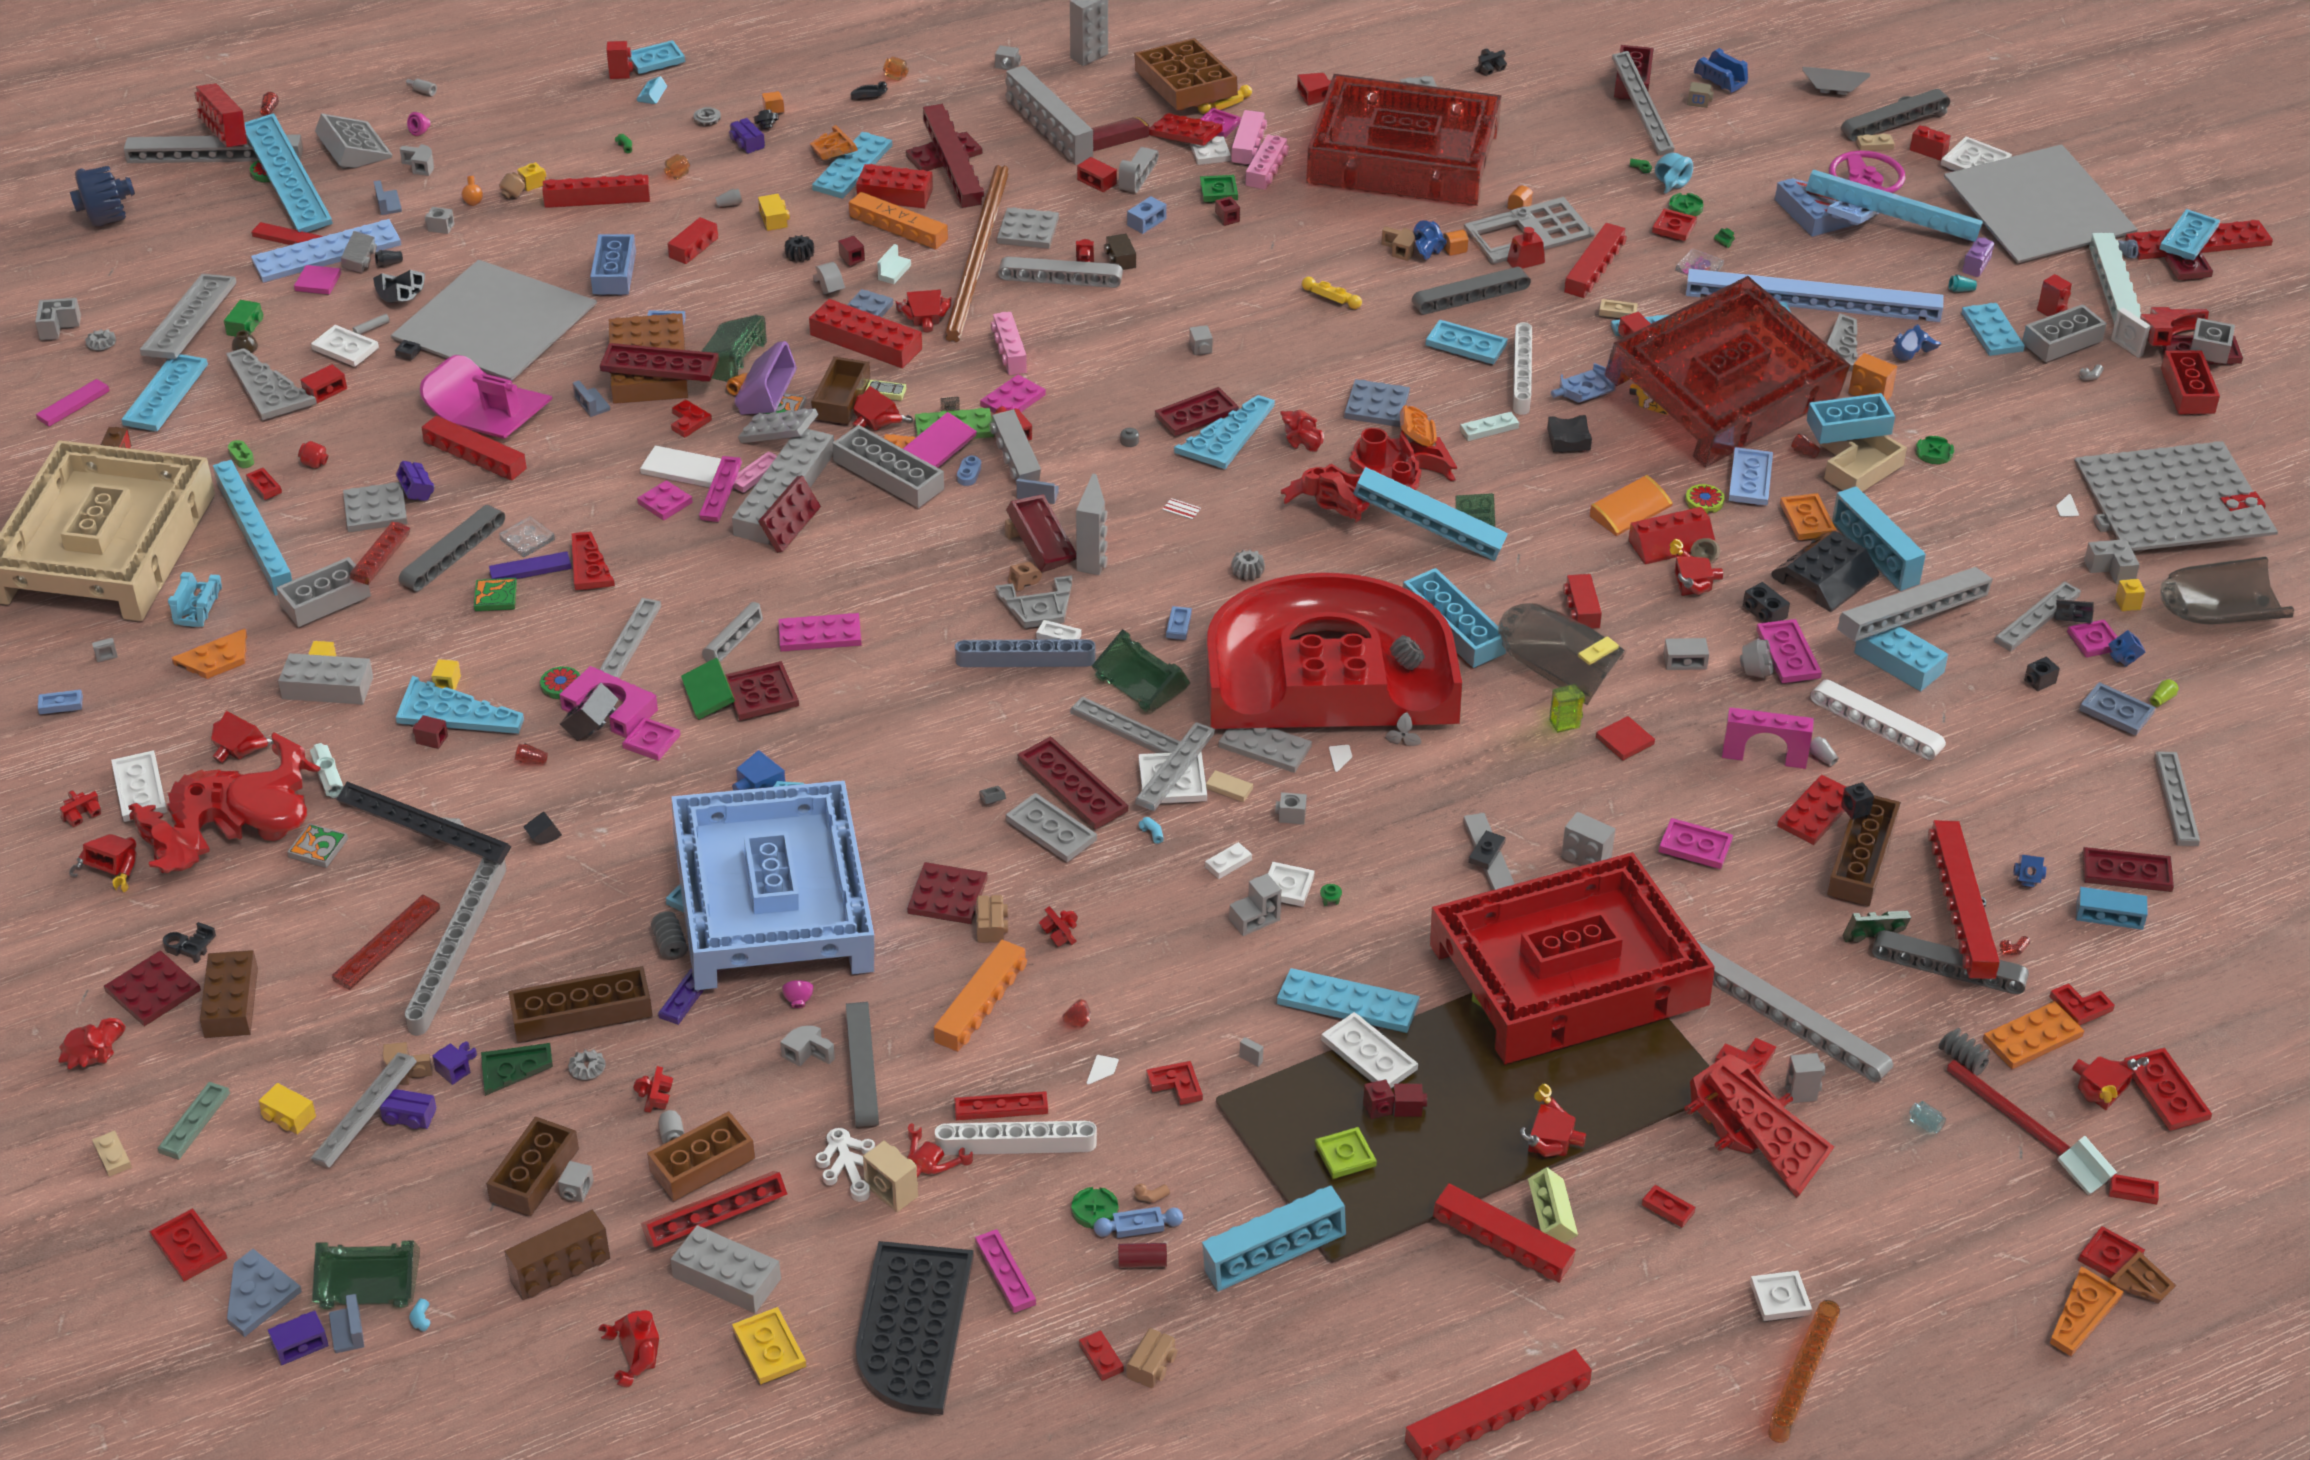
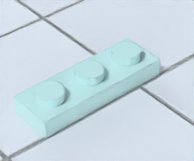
M1512 412L1460 424V431L1467 441L1519 428V421Z

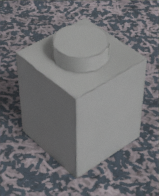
M1207 325L1189 328V343L1194 355L1212 353L1213 338Z

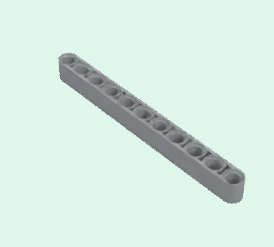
M482 858L405 1011L407 1028L410 1034L419 1036L428 1030L506 872L505 859L501 865Z
M1697 941L1715 966L1713 985L1872 1082H1879L1893 1068V1061L1887 1054Z

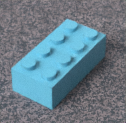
M1882 393L1811 402L1809 403L1806 421L1819 444L1891 435L1895 415Z
M1900 626L1856 641L1854 651L1855 654L1920 692L1945 672L1948 659L1946 652Z

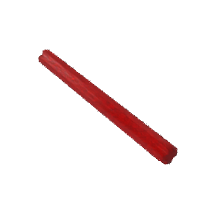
M1953 1060L1948 1064L1947 1071L2059 1156L2071 1148L1959 1062Z

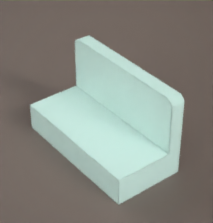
M894 244L877 262L878 280L895 284L911 266L910 259L898 256V245Z
M2086 1136L2078 1140L2057 1159L2087 1195L2093 1193L2117 1173Z

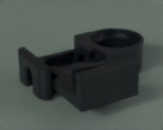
M197 922L196 934L194 933L193 937L190 936L189 938L187 935L179 932H170L163 937L164 949L167 953L175 956L179 954L193 958L194 963H198L201 960L200 956H204L207 953L206 946L216 937L215 928ZM171 941H179V943L175 945L168 944Z

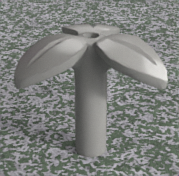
M1407 712L1397 722L1400 732L1391 730L1385 736L1389 742L1399 744L1402 738H1404L1406 745L1409 746L1421 744V739L1416 733H1408L1412 728V721Z

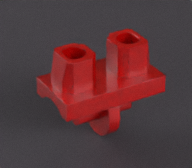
M1089 239L1076 241V261L1094 263V241Z
M71 790L68 792L69 799L63 801L64 806L60 807L61 820L63 822L67 821L72 827H76L83 822L81 814L85 812L91 818L101 814L96 791L87 795L83 792L76 795Z
M1050 906L1044 909L1047 916L1038 923L1046 934L1057 928L1055 932L1049 935L1056 946L1059 947L1067 941L1071 945L1076 943L1077 941L1072 936L1069 928L1074 929L1077 927V914L1074 911L1066 912L1063 910L1060 913V918Z
M656 1067L655 1074L651 1080L645 1075L634 1082L633 1088L638 1093V1096L645 1097L647 1095L645 1112L651 1113L653 1107L666 1109L670 1095L658 1092V1090L669 1093L674 1078L663 1075V1067Z

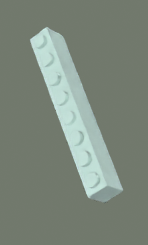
M2092 233L2089 249L2114 325L2117 312L2121 308H2125L2140 318V304L2137 303V295L2133 291V283L2129 280V272L2126 271V263L2122 259V251L2119 250L2118 240L2115 239L2114 233Z

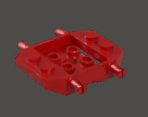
M1727 1054L1692 1078L1690 1081L1691 1103L1684 1108L1685 1111H1688L1687 1114L1689 1115L1697 1110L1702 1117L1713 1123L1717 1135L1721 1138L1715 1142V1147L1719 1146L1718 1151L1728 1147L1732 1150L1751 1154L1758 1149V1146L1744 1128L1735 1133L1742 1128V1125L1721 1097L1717 1095L1708 1101L1707 1098L1716 1092L1708 1082V1076L1718 1063L1723 1060L1784 1107L1792 1102L1793 1097H1789L1791 1095L1789 1093H1786L1780 1099L1774 1096L1754 1072L1760 1066H1763V1061L1759 1062V1057L1747 1063L1731 1054Z

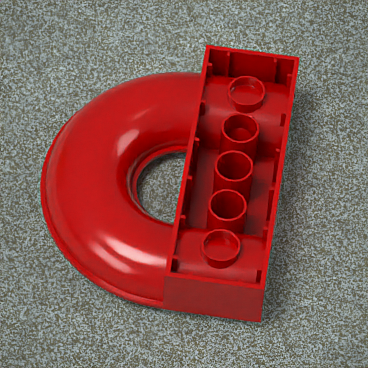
M1305 573L1275 578L1249 587L1229 599L1215 613L1207 632V692L1210 727L1213 729L1397 725L1400 717L1406 712L1411 718L1412 725L1460 724L1462 678L1451 627L1441 612L1430 602L1396 584L1367 576L1345 573ZM1319 631L1349 633L1341 639H1323L1318 635L1309 634L1302 636L1298 640H1289L1301 634ZM1402 635L1410 637L1411 640L1415 641L1420 649L1423 650L1425 656L1422 663L1413 670L1405 669L1391 655L1390 647L1392 643Z

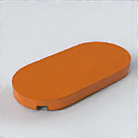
M1404 405L1400 410L1402 430L1416 442L1428 447L1433 446L1437 440L1434 421L1432 419L1429 421L1427 414L1414 406L1407 408V405Z

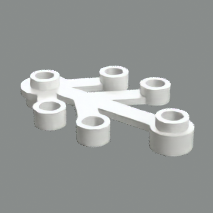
M835 1128L827 1134L828 1146L824 1152L816 1155V1165L819 1168L828 1167L830 1165V1158L838 1150L840 1155L832 1168L823 1172V1182L826 1185H834L837 1182L838 1175L845 1166L852 1182L850 1188L852 1199L858 1202L865 1201L870 1196V1188L868 1183L861 1180L855 1164L864 1167L863 1156L850 1152L848 1147L861 1150L863 1154H866L875 1147V1143L871 1139L860 1141L851 1138L847 1130Z

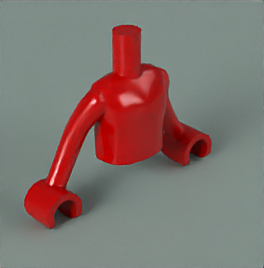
M909 1124L908 1137L911 1140V1146L907 1159H911L916 1164L917 1178L921 1173L937 1174L959 1164L964 1166L972 1164L973 1152L971 1151L969 1155L964 1156L965 1148H961L959 1150V1157L938 1165L945 1156L944 1151L936 1144L925 1141L917 1150L918 1141L922 1138V1127L914 1131V1124Z

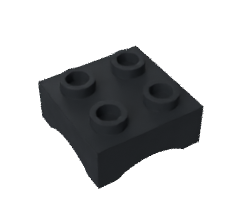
M1579 415L1570 419H1561L1555 416L1548 417L1547 430L1553 452L1591 450L1592 436L1589 433L1586 415Z

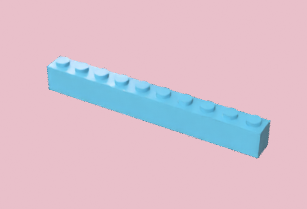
M1814 169L1810 174L1806 187L1807 191L1974 242L1983 223L1982 220Z
M232 460L215 464L213 469L217 485L276 596L278 595L276 587L292 581L291 572Z

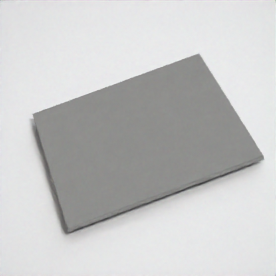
M2062 144L1944 174V178L1978 218L1983 221V224L2017 263L2090 245L2092 233H2114L2116 238L2135 233L2138 230Z
M477 260L391 335V338L400 342L408 340L419 343L421 349L445 358L453 355L465 356L471 359L482 371L512 381L597 304V300Z
M2223 441L2075 458V463L2103 514H2105L2108 523H2110L2117 539H2127L2132 551L2278 534L2263 506L2257 505L2258 498H2246L2245 504L2250 507L2229 511L2219 499L2221 497H2230L2238 494L2247 495L2250 492H2254ZM2230 499L2226 503L2229 508H2237L2239 504L2234 499Z

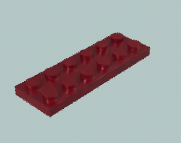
M609 343L600 363V371L710 382L719 361V353Z
M1051 736L1017 754L1018 761L1094 830L1129 811L1127 803Z

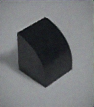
M544 811L523 826L536 843H549L562 836L556 825Z

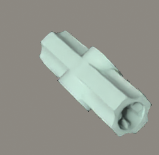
M322 743L315 744L310 750V754L314 764L321 767V770L317 772L319 781L322 783L326 796L336 798L344 786L336 769L335 760L332 758L327 745Z

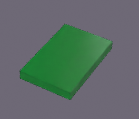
M717 657L681 675L698 720L735 701L722 665Z

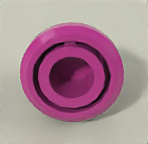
M412 112L408 116L407 127L412 135L420 136L430 127V120L422 113Z
M790 981L782 986V992L787 1001L791 1003L792 1008H803L812 996L814 986L807 981Z

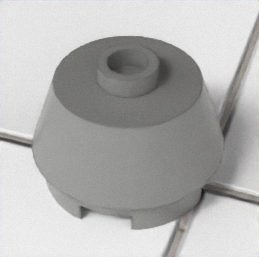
M1758 638L1742 647L1740 663L1741 667H1744L1746 675L1765 678V676L1773 673V662L1770 657L1769 650L1771 649L1768 640H1760Z

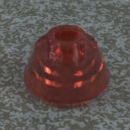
M1079 999L1072 1004L1062 1015L1063 1022L1074 1028L1077 1026L1083 1028L1091 1020L1089 1017L1091 1011L1087 1001Z

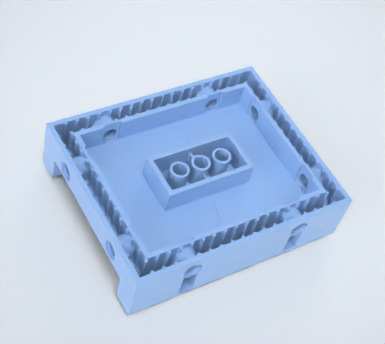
M845 781L671 796L673 836L695 990L717 988V969L849 956L852 974L874 972V931Z

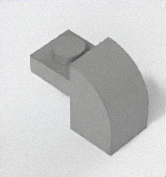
M423 144L419 148L401 146L402 164L412 165L413 174L430 176L434 170L431 148Z
M834 262L815 266L817 274L813 275L814 282L820 281L823 294L845 288L840 270Z
M816 1026L798 1027L788 1033L780 1042L782 1057L798 1066H801L811 1055L827 1064H830L835 1059L834 1044L830 1040L822 1038L821 1028Z

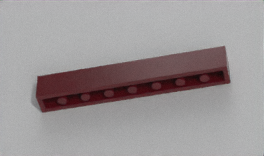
M943 104L924 106L923 122L961 208L982 205L984 189L979 185V178L974 174V167L969 163V156L964 152V145L959 141V134L954 130V123L950 121L948 110H945Z

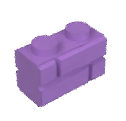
M1977 238L1965 256L1962 272L1979 277L1992 257L1994 242L1986 238Z

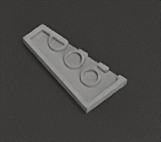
M1839 314L1821 360L1852 371L1853 364L1858 357L1856 352L1857 319Z

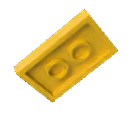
M778 1307L732 1324L733 1332L760 1385L807 1367L806 1360Z

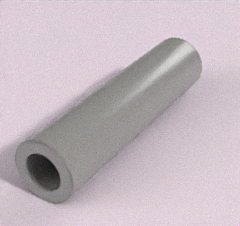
M387 314L381 315L353 327V332L363 334L389 323V317Z

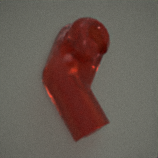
M2022 936L2016 944H2012L2010 940H2007V942L2003 940L1999 944L2000 951L2004 955H2020L2029 946L2030 939Z

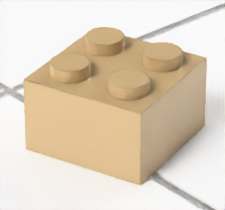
M882 1141L863 1155L865 1182L868 1183L870 1191L893 1210L899 1212L918 1197L916 1164L911 1159H907L900 1154L895 1146Z

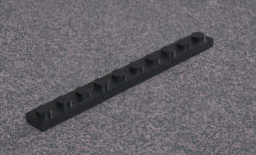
M348 781L336 799L341 804L498 865L503 863L511 849V846L506 842Z

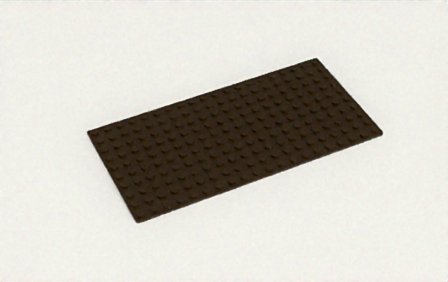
M1472 992L1414 1016L1407 1033L1387 1028L1379 1030L1382 1035L1418 1063V1070L1398 1084H1422L1423 1093H1427V1107H1423L1422 1117H1394L1393 1108V1114L1371 1119L1363 1104L1364 1084L1372 1082L1334 1050L1327 1051L1222 1094L1216 1098V1103L1288 1204L1298 1198L1308 1196L1318 1189H1324L1330 1185L1333 1187L1345 1205L1346 1235L1320 1246L1329 1261L1336 1262L1435 1219L1433 1217L1435 1202L1449 1183L1481 1199L1530 1178L1546 1167L1549 1169L1684 1111V1107L1691 1103L1690 1081L1708 1068L1709 1064L1669 1018L1504 1064L1495 1050L1496 1028L1484 1009L1472 1001ZM1543 1084L1548 1085L1551 1089L1549 1097H1553L1563 1110L1575 1117L1574 1131L1586 1133L1584 1147L1570 1144L1565 1156L1543 1157L1540 1153L1529 1152L1528 1141H1524L1520 1136V1129L1522 1127L1526 1128L1524 1130L1526 1136L1532 1132L1540 1105L1544 1104V1101H1537L1534 1098V1094L1538 1091V1087ZM1359 1127L1377 1164L1375 1167L1333 1179L1315 1146V1139Z

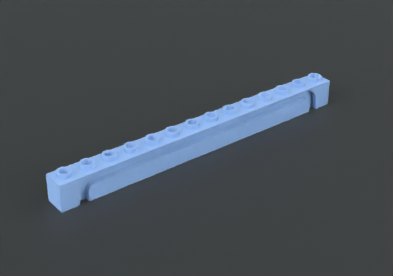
M1689 269L1686 296L1700 297L1701 294H1708L1707 298L1749 303L1773 304L1786 302L1788 307L1918 320L1920 316L1926 317V321L1933 322L1941 321L1943 311V295L1697 269Z

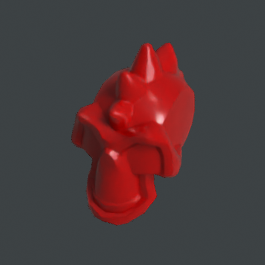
M1300 409L1294 412L1281 411L1280 414L1285 423L1286 438L1292 447L1297 449L1300 444H1303L1308 451L1317 452L1324 441L1322 430L1315 428L1317 426V419Z
M106 1018L101 1020L97 1028L89 1024L71 1030L59 1046L62 1052L58 1062L68 1063L67 1069H72L77 1065L86 1067L97 1062L107 1063V1060L114 1054L112 1044L122 1036L126 1026L120 1019Z

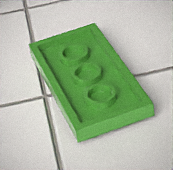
M990 408L915 414L917 436L945 413L949 412L977 431L973 439L994 437L989 426L992 422Z

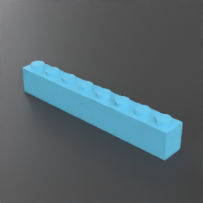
M1366 467L1353 492L1356 497L1493 561L1496 560L1508 533Z

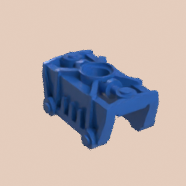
M1721 48L1713 51L1709 59L1705 57L1698 59L1694 67L1695 74L1701 75L1703 79H1709L1731 93L1742 88L1748 82L1747 62L1739 61L1725 54Z

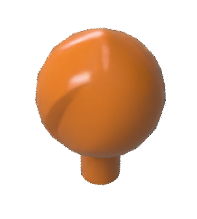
M467 176L468 185L462 190V199L470 206H475L481 202L483 192L478 185H475L474 176Z

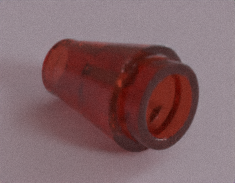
M267 92L263 95L261 115H270L279 104V97L274 92Z
M1797 434L1791 444L1794 451L1814 458L1818 456L1821 450L1804 434Z
M524 743V745L519 744L515 754V760L526 764L545 765L548 758V753L527 743Z

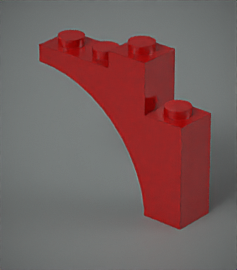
M2151 307L2150 314H2140V319L2150 325L2147 341L2152 346H2170L2173 334L2195 329L2197 318L2208 320L2209 311L2207 309Z

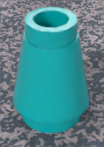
M1957 274L1951 276L1948 283L1949 290L1953 292L1975 291L1977 287L1976 280Z

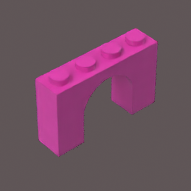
M589 666L559 694L562 710L569 712L581 703L593 687L601 682L619 700L624 702L609 716L611 732L624 738L630 735L644 717L649 719L658 711L655 694L592 666Z
M1729 707L1722 758L1743 761L1745 745L1749 738L1759 733H1772L1781 737L1787 744L1785 766L1806 769L1814 718Z

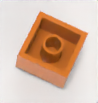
M1863 353L1853 364L1848 393L1854 396L1882 393L1885 400L1888 401L1893 393L1898 366Z

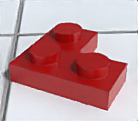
M686 399L672 407V414L680 419L671 424V429L684 438L712 421V414Z
M2069 983L2051 990L2049 995L2079 1026L2112 1012L2115 1004L2101 990L2083 998Z
M1756 1037L1746 1052L1725 1043L1716 1056L1715 1062L1727 1054H1731L1747 1063L1759 1057V1062L1762 1060L1763 1066H1760L1754 1072L1760 1077L1775 1054L1776 1046Z
M1191 1061L1146 1069V1076L1152 1092L1175 1088L1180 1105L1203 1101V1094Z

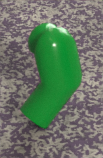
M618 134L615 137V142H618V145L624 144V152L627 154L631 153L632 140L625 134Z
M1630 159L1629 167L1639 168L1645 174L1651 172L1652 166L1647 160Z

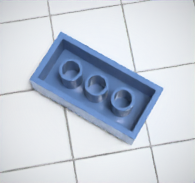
M598 234L590 276L593 294H629L636 256L634 234Z

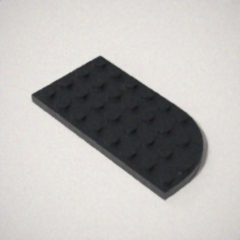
M878 1241L857 1336L856 1358L858 1369L864 1382L883 1401L908 1411L944 1414L974 1259V1250Z

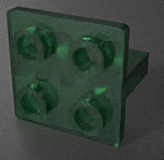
M1493 493L1455 496V509L1496 528Z

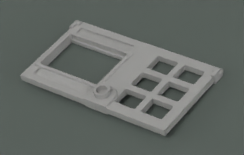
M1565 197L1528 207H1521L1510 212L1464 224L1466 231L1486 254L1491 264L1507 260L1511 243L1491 249L1479 234L1517 224L1522 231H1524L1525 227L1534 228V232L1544 242V250L1595 236L1591 226L1589 227ZM1561 206L1565 211L1554 214L1550 209ZM1544 211L1547 215L1535 218L1533 213ZM1570 216L1573 220L1564 224L1559 221L1560 218ZM1549 221L1555 224V226L1546 229L1541 225ZM1578 226L1581 230L1580 232L1570 234L1567 229ZM1560 231L1564 236L1553 239L1549 234Z

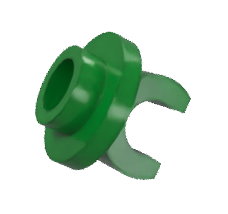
M1326 884L1321 888L1320 896L1324 906L1328 905V901H1335L1336 905L1339 904L1342 889L1338 885Z

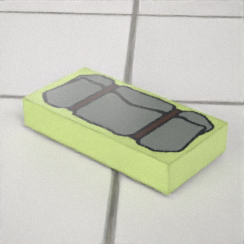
M870 380L867 388L871 386L891 400L902 401L906 392V384Z

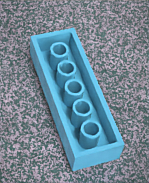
M1857 486L1838 492L1832 517L1834 526L1846 538L1866 548L1877 569L1897 589L1902 591L1919 585L1926 556L1924 551Z
M1434 568L1403 582V588L1421 596L1441 612L1451 627L1456 652L1473 668L1506 654L1508 635L1439 570Z
M1330 1185L1324 1189H1318L1308 1196L1298 1198L1283 1207L1275 1208L1265 1215L1255 1217L1247 1223L1232 1227L1222 1234L1212 1236L1202 1242L1205 1272L1217 1292L1340 1238L1346 1235L1345 1205Z

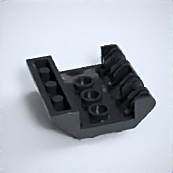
M1832 531L1817 537L1811 544L1805 546L1785 563L1774 569L1771 575L1773 579L1781 584H1785L1786 577L1790 575L1817 591L1815 604L1829 612H1833L1879 576V571L1866 548L1840 533Z

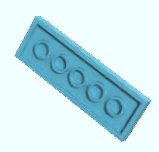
M862 132L853 141L858 151L840 155L812 184V190L843 199L856 185L864 164L875 165L893 146L892 140Z
M179 354L176 359H168L121 419L123 426L158 431L207 367V359Z
M1293 968L1290 969L1277 997V1004L1342 1019L1355 1012L1370 1025L1405 1033L1408 1032L1420 1003V996Z

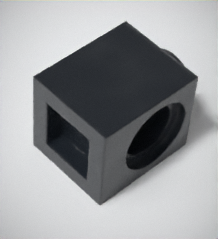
M2046 656L2027 665L2024 680L2036 691H2040L2056 684L2060 668Z
M1863 782L1845 787L1841 807L1852 820L1871 814L1874 795Z

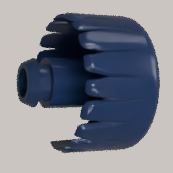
M109 166L89 170L77 169L75 171V179L78 190L70 191L76 212L86 210L91 225L95 227L124 220L126 213L123 211L124 205L121 204V200L126 199L128 195L132 197L135 194L131 179L129 177H125V180L115 179L111 172H107L111 170Z

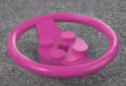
M1847 152L1837 156L1829 166V174L1837 176V165L1846 160L1849 172L1848 180L1889 193L1899 190L1905 182V171L1902 166L1893 158L1877 152ZM1862 157L1877 159L1889 164L1897 171L1898 181L1888 188L1883 187V176L1876 171L1875 167H1866Z

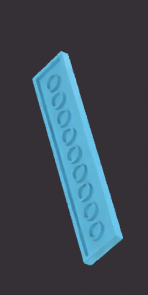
M275 114L244 122L246 137L298 232H309L333 224L331 216Z

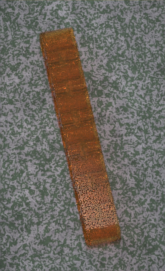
M1824 1300L1818 1305L1772 1412L1768 1435L1775 1442L1784 1443L1789 1440L1829 1347L1840 1314V1307L1834 1301Z

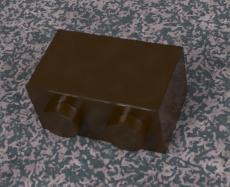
M1127 233L1106 236L1104 252L1106 255L1108 254L1109 263L1117 264L1123 270L1136 268V252Z

